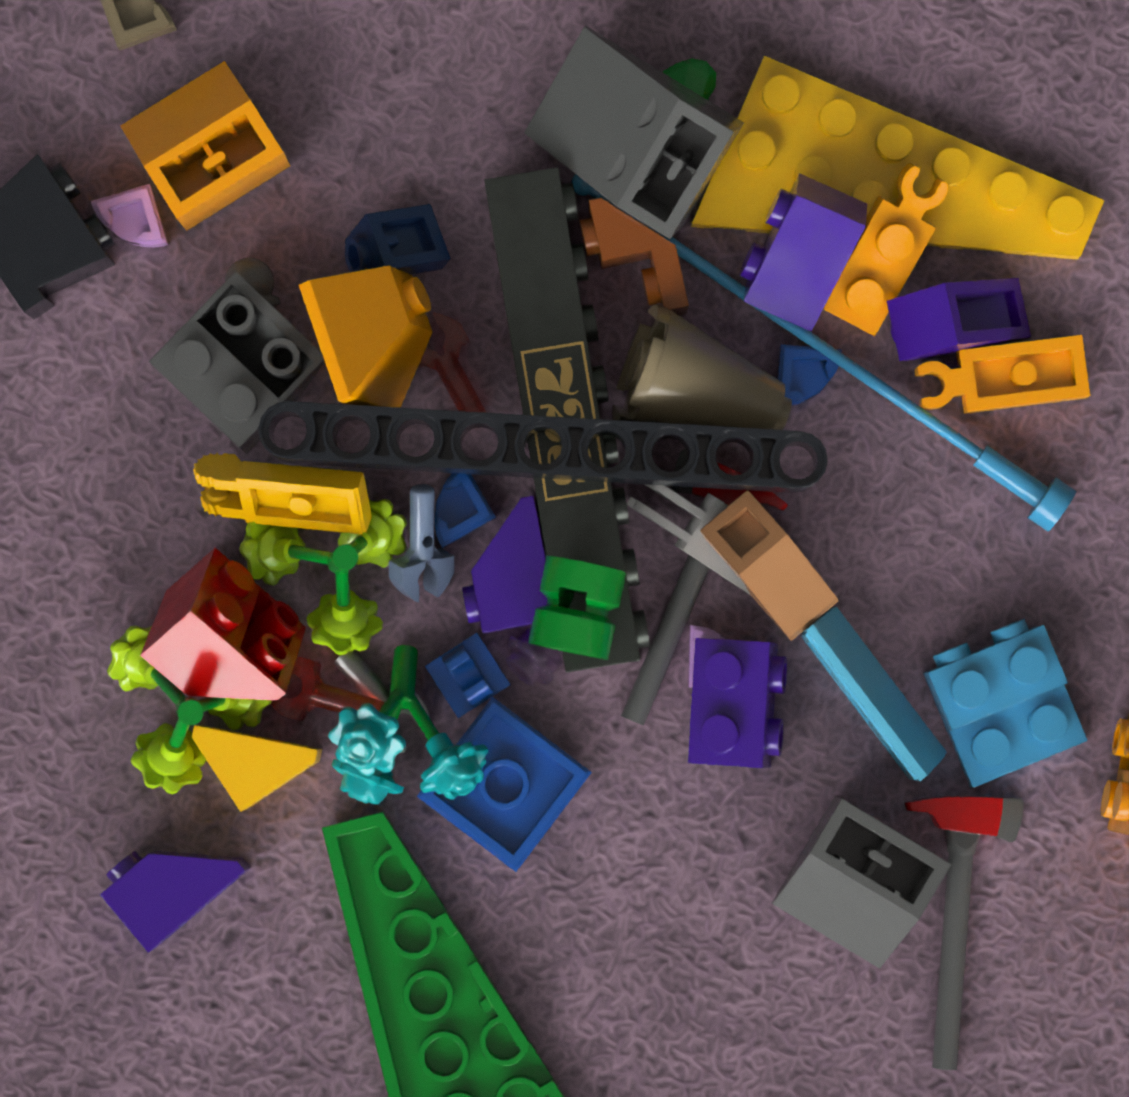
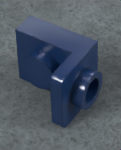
M431 204L365 214L345 239V259L350 272L390 265L412 275L441 270L451 259Z

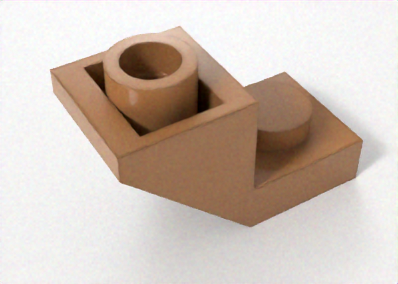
M748 490L700 530L705 540L742 580L752 598L790 641L795 639L839 602L836 595L789 535Z

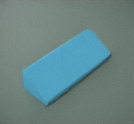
M837 607L831 608L802 632V639L908 779L921 781L945 757L946 750Z

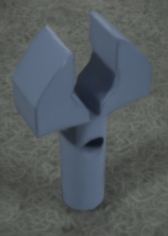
M417 484L410 489V547L404 556L389 560L390 581L398 591L415 602H419L418 580L423 570L424 589L436 597L443 593L454 574V555L442 548L436 549L434 546L435 490L428 484Z

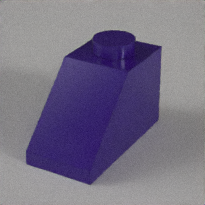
M1019 278L947 282L887 300L891 320L890 330L896 344L899 361L936 358L955 354L958 350L994 346L1031 338Z
M534 496L522 497L471 570L473 585L462 587L468 623L481 622L483 634L530 626L533 623L535 609L546 605L547 598L540 592L546 559Z
M133 851L106 874L113 884L103 891L100 896L149 953L161 945L252 867L244 858L154 851L141 858L136 851Z

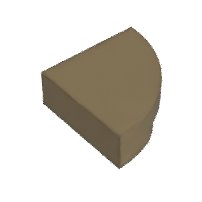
M101 0L116 45L120 51L177 30L167 10L155 0Z

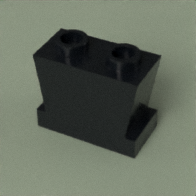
M38 154L0 189V278L23 312L34 320L54 307V304L48 297L49 295L116 265L106 251L114 246L115 242L95 213L84 219L72 201L81 192L61 163L50 169L48 164Z

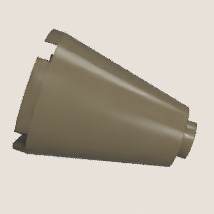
M657 304L650 307L647 312L656 320L652 327L640 323L634 335L616 389L621 391L629 390L624 408L613 405L612 420L783 430L792 406V400L784 397L785 384L670 309L668 310V308Z

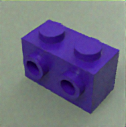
M799 173L791 191L788 192L781 188L774 198L765 223L773 227L764 245L753 242L745 257L739 276L747 279L743 302L812 332L866 227L867 203Z

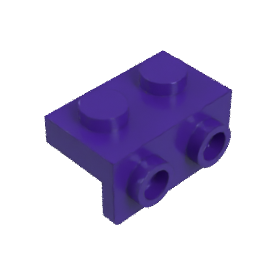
M695 638L688 763L770 768L771 756H781L784 723L783 719L774 718L775 693H785L787 657L777 656L778 644L759 641Z

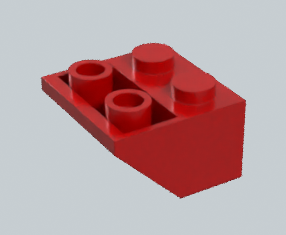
M214 548L166 590L140 656L187 696L279 700L286 694L306 627L300 622L299 617L289 605L282 601H276L256 584L250 572L237 561H230L218 549Z

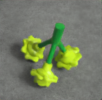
M388 499L369 500L372 519L367 532H363V535L340 533L338 538L339 547L332 552L305 547L304 541L298 535L297 528L262 525L255 522L247 523L246 534L239 547L240 553L247 561V570L253 579L259 580L262 578L265 584L274 586L284 575L297 572L299 567L298 561L300 560L326 564L335 573L336 594L323 595L319 606L308 614L306 620L308 626L314 629L311 635L312 642L328 646L338 655H344L354 650H366L369 647L371 637L383 628L381 618L376 616L378 612L377 603L372 600L361 599L354 591L349 589V570L355 567L356 564L362 565L366 563H372L385 568L389 566V560L393 559V555L398 556L406 551L407 546L403 532L407 525V520L403 515L393 513V504Z
M134 625L130 626L123 636L111 644L112 661L107 669V673L112 679L119 680V686L125 692L138 687L151 690L159 686L176 705L178 720L175 727L168 723H163L154 732L138 735L135 743L138 751H135L130 759L131 764L142 772L144 784L148 788L154 789L160 786L167 793L173 795L178 793L183 786L198 784L202 779L203 772L200 767L207 760L191 738L192 732L188 729L190 725L198 724L202 720L204 711L208 710L211 715L220 717L229 729L238 730L242 728L244 723L249 727H255L260 724L262 711L271 704L272 700L203 697L197 700L195 697L186 696L178 687L140 656L152 626L142 628Z

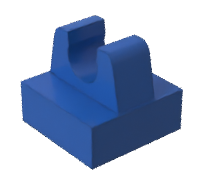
M475 633L425 665L458 718L511 685L478 633Z

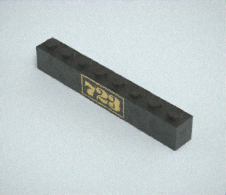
M558 167L484 179L523 415L600 419L598 403L609 402L603 365L591 367L587 343L599 341L593 304L581 306L577 282L589 279L583 243L571 245L567 221L578 220L573 183L561 184ZM536 432L527 440L530 459L534 463L549 464L556 460L561 453V442L551 432ZM601 435L593 439L588 448V454L593 463L603 468H608V464L619 463L616 438L614 436ZM534 478L546 557L555 556L626 572L620 606L608 612V618L615 625L608 660L562 651L565 672L570 673L640 661L638 648L649 647L650 643L644 610L632 611L628 587L640 584L634 548L622 550L618 525L629 524L624 488L612 489L611 482ZM574 593L569 609L585 612L586 595Z

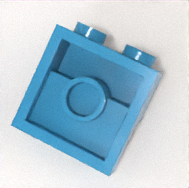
M1025 619L1008 624L990 632L994 644L972 653L967 642L932 656L937 667L923 672L970 788H975L1088 741L1064 685L1068 682L1044 625L1029 629Z

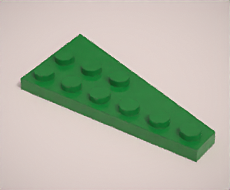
M385 812L322 827L388 1097H565Z

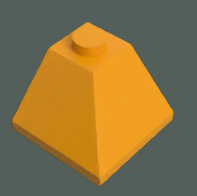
M388 265L312 279L300 284L299 288L338 401L347 405L401 408L433 332L426 314L431 310V302L422 282L417 277H413Z

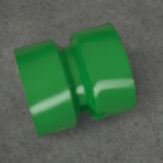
M547 556L540 585V592L547 598L546 605L535 609L528 644L608 660L615 625L608 618V612L620 606L626 572L583 561ZM574 593L586 595L585 612L569 609Z

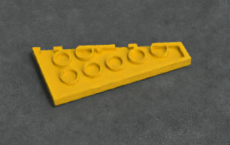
M764 56L738 115V119L743 121L744 124L711 178L691 227L736 229L769 234L773 226L765 223L774 198L781 188L790 192L799 173L867 203L868 215L878 196L895 203L899 196L897 189L899 173L911 162L921 169L913 183L915 194L923 195L929 192L937 177L949 184L948 192L943 202L933 209L926 210L922 217L923 220L936 227L927 246L1079 259L1105 200Z

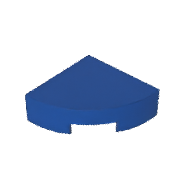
M781 344L779 347L777 379L785 384L784 397L792 400V406L799 405L803 401L819 394L829 380L833 378L839 367L835 362L812 347Z
M452 473L447 478L442 487L443 489H441L442 491H440L441 493H439L440 495H438L435 506L436 515L434 514L435 531L442 548L449 546L496 518L471 474Z

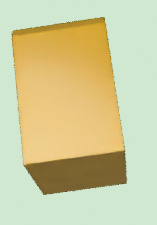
M194 725L191 737L240 812L249 809L318 763L322 753L320 748L205 725Z

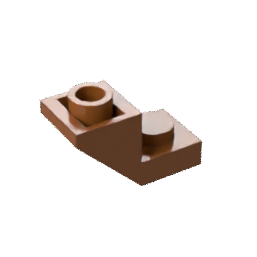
M604 199L589 200L588 211L590 218L579 220L586 255L598 254L601 269L650 259L651 267L641 269L648 306L660 304V306L668 308V310L670 309L677 315L686 314L689 303L676 245Z

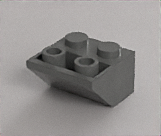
M235 271L152 357L149 363L234 444L248 454L260 441L258 427L265 411L279 402H296L325 361L322 352Z
M835 796L776 894L772 904L876 967L881 968L920 919L952 864L844 799Z

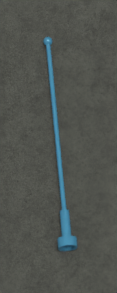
M576 174L574 175L571 183H573L576 194L580 196L590 195L594 199L602 198L615 206ZM639 221L675 244L679 257L744 301L745 286L675 238L669 239ZM752 306L976 460L973 464L974 467L1033 506L1027 518L1047 532L1053 528L1073 500L1077 491L1057 477L1046 486L988 445L981 449L812 332Z

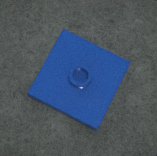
M492 697L456 744L462 745L470 742L473 746L486 745L488 754L485 756L486 764L481 768L484 773L482 782L477 783L475 789L466 796L458 795L453 800L446 798L444 794H437L435 791L428 793L420 791L417 797L517 872L592 772Z

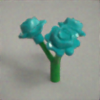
M400 645L394 649L390 696L381 709L377 711L370 703L362 704L358 711L352 707H344L339 713L338 724L329 731V739L332 743L338 745L335 752L337 760L333 759L331 765L337 772L343 775L339 789L347 792L350 798H355L363 803L369 802L373 805H378L388 793L399 794L404 790L403 786L397 784L392 779L394 775L392 769L395 766L396 755L402 752L406 746L405 739L401 735L395 734L399 728L398 717L402 709L410 711L428 739L425 747L433 758L430 766L421 774L423 781L420 784V789L423 793L435 791L437 794H444L446 798L453 800L458 795L466 796L472 792L477 783L482 782L484 778L481 768L487 761L485 758L488 754L486 745L473 746L470 742L454 745L447 733L438 732L415 696L418 650L413 646Z

